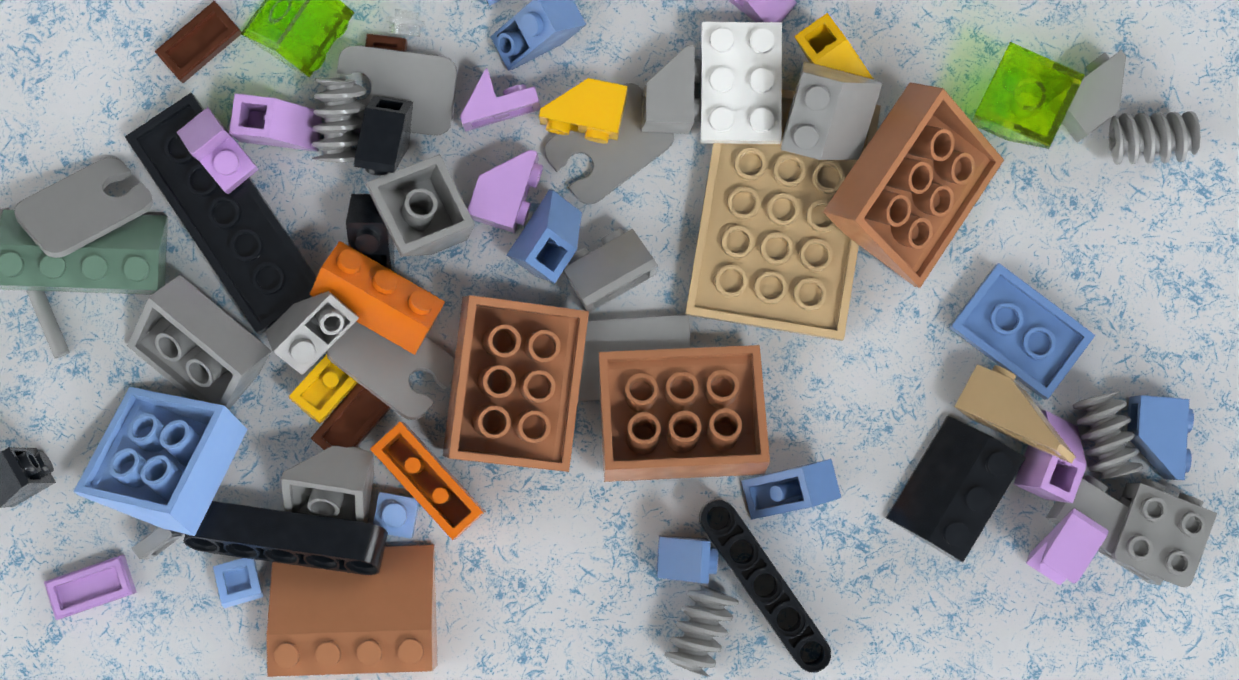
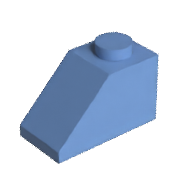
M832 459L741 481L751 520L810 508L842 498Z

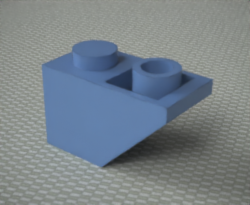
M532 0L490 37L509 71L564 44L587 24L574 0Z
M549 189L506 256L535 277L556 283L577 250L582 212L555 191Z
M1146 395L1129 397L1128 416L1131 418V421L1127 424V431L1134 432L1135 437L1130 441L1139 449L1163 479L1185 480V473L1189 472L1192 462L1191 451L1187 449V436L1192 431L1194 424V413L1189 408L1190 399Z
M659 535L657 578L709 584V574H717L718 549L711 547L710 540L707 538Z

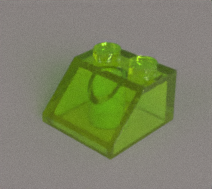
M264 0L241 32V35L290 68L311 77L313 72L323 65L326 53L335 40L345 33L348 28V22L355 12L340 0Z
M1010 42L975 112L972 123L976 127L1004 140L1049 149L1085 75Z

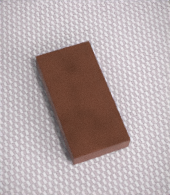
M214 0L154 52L173 74L184 83L243 32Z
M357 383L310 439L323 450L333 445L358 447L390 410V407Z

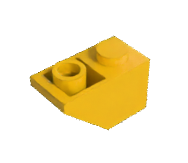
M828 13L794 36L810 63L873 79L848 39Z
M587 78L540 108V124L546 125V131L558 135H569L570 131L585 133V139L596 143L607 144L609 139L618 140L628 86Z

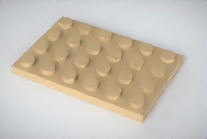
M782 89V136L795 91ZM876 105L862 153L877 132L881 105ZM782 141L780 144L713 143L685 315L843 341L859 245L846 236L823 211L857 160H818L781 150Z

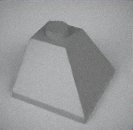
M333 445L287 469L282 473L281 477L284 511L367 523L374 479L373 452L358 447Z

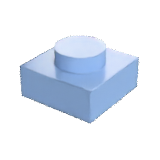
M379 492L373 524L386 529L388 535L412 539L419 503L414 497Z
M241 558L213 566L223 608L264 597L255 559Z

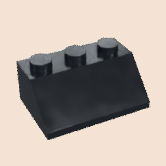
M946 416L885 518L951 559L964 562L1026 457L992 436L950 416Z

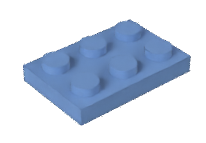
M1000 263L993 267L948 327L997 365L1014 373L1017 380L1044 400L1050 398L1096 336Z

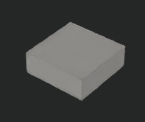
M158 527L133 546L132 550L139 559L154 558L182 537L181 534L183 533Z

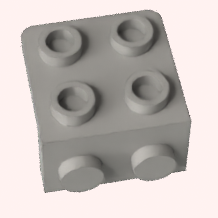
M1142 478L1140 483H1126L1121 497L1130 500L1131 504L1112 552L1113 559L1116 562L1179 587H1189L1194 579L1217 513L1203 508V501L1182 493L1175 497L1164 492L1166 488L1164 485Z

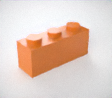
M341 241L338 242L322 265L309 294L316 296L330 291L358 315L359 319L356 322L414 355L428 335L445 304L444 300Z
M400 421L370 448L376 457L452 540L457 539L486 512L406 423Z

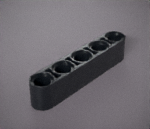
M723 500L706 502L699 513L701 527L788 653L805 671L819 672L825 669L831 659L829 644L731 504ZM716 506L724 507L729 515L728 523L721 529H713L707 522L708 512ZM738 540H746L752 548L751 556L744 562H736L730 555L731 546ZM761 574H770L775 581L773 591L764 596L756 594L753 586L755 579ZM784 608H794L798 614L796 624L789 629L780 628L777 623L778 613ZM810 641L819 643L821 647L819 658L813 662L803 661L800 651L804 644Z
M212 501L196 535L185 534L183 542L191 549L206 553L361 575H376L380 571L388 532L381 526L366 522Z

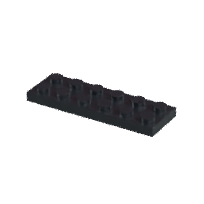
M189 93L126 135L125 138L255 332L261 334L269 329L294 303L313 297L309 294L317 276L250 177L231 193L227 194L200 161L190 154L177 131L200 114L204 108L195 95Z

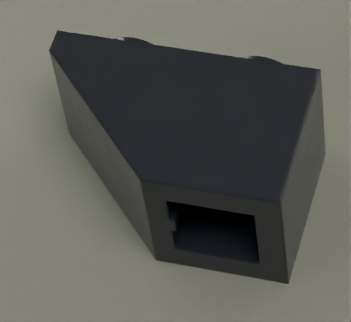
M373 96L365 109L354 158V167L364 168L367 173L373 175H386L389 172L395 173L409 148L412 101Z
M351 194L346 218L348 245L394 272V242L371 195Z
M8 447L0 452V508L15 507L56 483L51 474L54 471L53 465L43 451H38L37 448Z

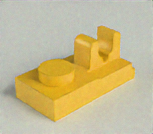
M326 354L288 398L320 424L358 382L334 365Z

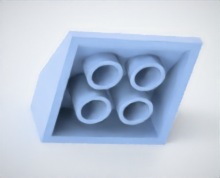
M129 387L73 492L81 497L157 527L195 536L248 429L224 405Z

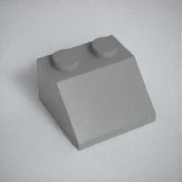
M804 61L782 136L781 150L818 160H858L862 153L883 83L878 80Z
M440 154L366 183V187L401 257L432 255L467 241L475 226Z
M619 228L601 239L603 246L589 252L587 248L576 252L569 261V265L563 270L585 311L590 313L656 275L658 265L633 229L624 233L622 228Z

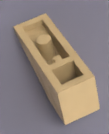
M977 364L954 407L972 421L1072 464L1076 456L1028 393L1014 381L1016 375L997 365H994L993 369L990 370Z

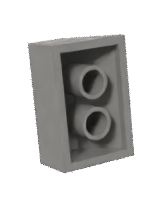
M178 275L148 297L127 347L190 399L224 405L229 410L260 374L271 353V350L257 337L253 336L227 312L218 307L181 275Z

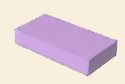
M120 555L44 582L56 620L137 593L125 555Z

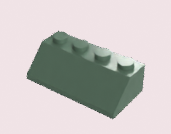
M3 209L0 218L1 290L152 295L165 286L168 216L141 215L69 255L53 258L46 255L21 227L15 217V210Z

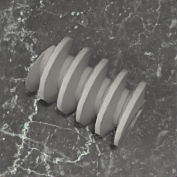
M315 78L316 83L326 86V91L314 94V98L326 104L325 107L315 109L313 112L314 115L324 118L325 123L313 126V130L323 134L324 139L312 142L313 147L323 150V155L313 157L312 159L336 163L353 162L356 149L352 146L358 145L360 134L353 132V130L361 128L363 119L353 114L365 110V105L354 100V98L365 95L366 89L355 84V80Z
M1187 111L1182 116L1177 112H1170L1166 117L1160 112H1155L1150 117L1145 113H1138L1134 118L1128 113H1123L1118 119L1116 116H1113L1110 121L1109 148L1115 164L1122 162L1124 153L1128 154L1131 164H1136L1140 152H1143L1146 163L1154 161L1156 152H1159L1161 161L1167 163L1170 160L1172 151H1175L1178 162H1184L1188 151L1195 155L1200 148V124L1196 113L1192 111Z
M1120 391L1079 400L1073 404V409L1086 410L1087 412L1086 415L1077 420V424L1090 426L1091 430L1081 436V440L1095 443L1093 447L1085 451V456L1098 457L1099 461L1090 466L1089 471L1102 473L1103 477L1100 479L1118 477L1143 469L1141 463L1129 462V459L1139 453V449L1125 446L1127 442L1135 437V434L1131 431L1121 430L1123 426L1130 423L1131 418L1129 416L1117 415L1118 411L1127 406L1126 401L1113 399V396Z
M700 585L701 590H689L687 592V595L696 602L695 606H682L681 608L690 617V620L676 622V626L685 633L684 636L670 638V641L679 648L678 652H665L664 656L679 667L710 677L702 668H713L716 665V661L707 653L721 652L722 646L713 637H725L728 633L719 624V621H732L733 615L724 607L737 606L739 600Z

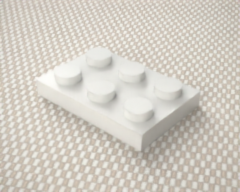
M702 22L700 143L780 144L782 141V22Z

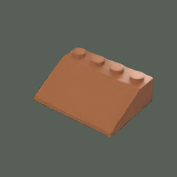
M910 82L823 213L846 236L914 287L921 288L1004 159L944 88Z
M473 295L463 296L442 456L449 459L569 472L589 311Z
M760 345L599 352L604 482L765 474L770 463Z
M435 545L385 546L380 571L376 575H361L272 562L267 623V677L433 671L438 666Z

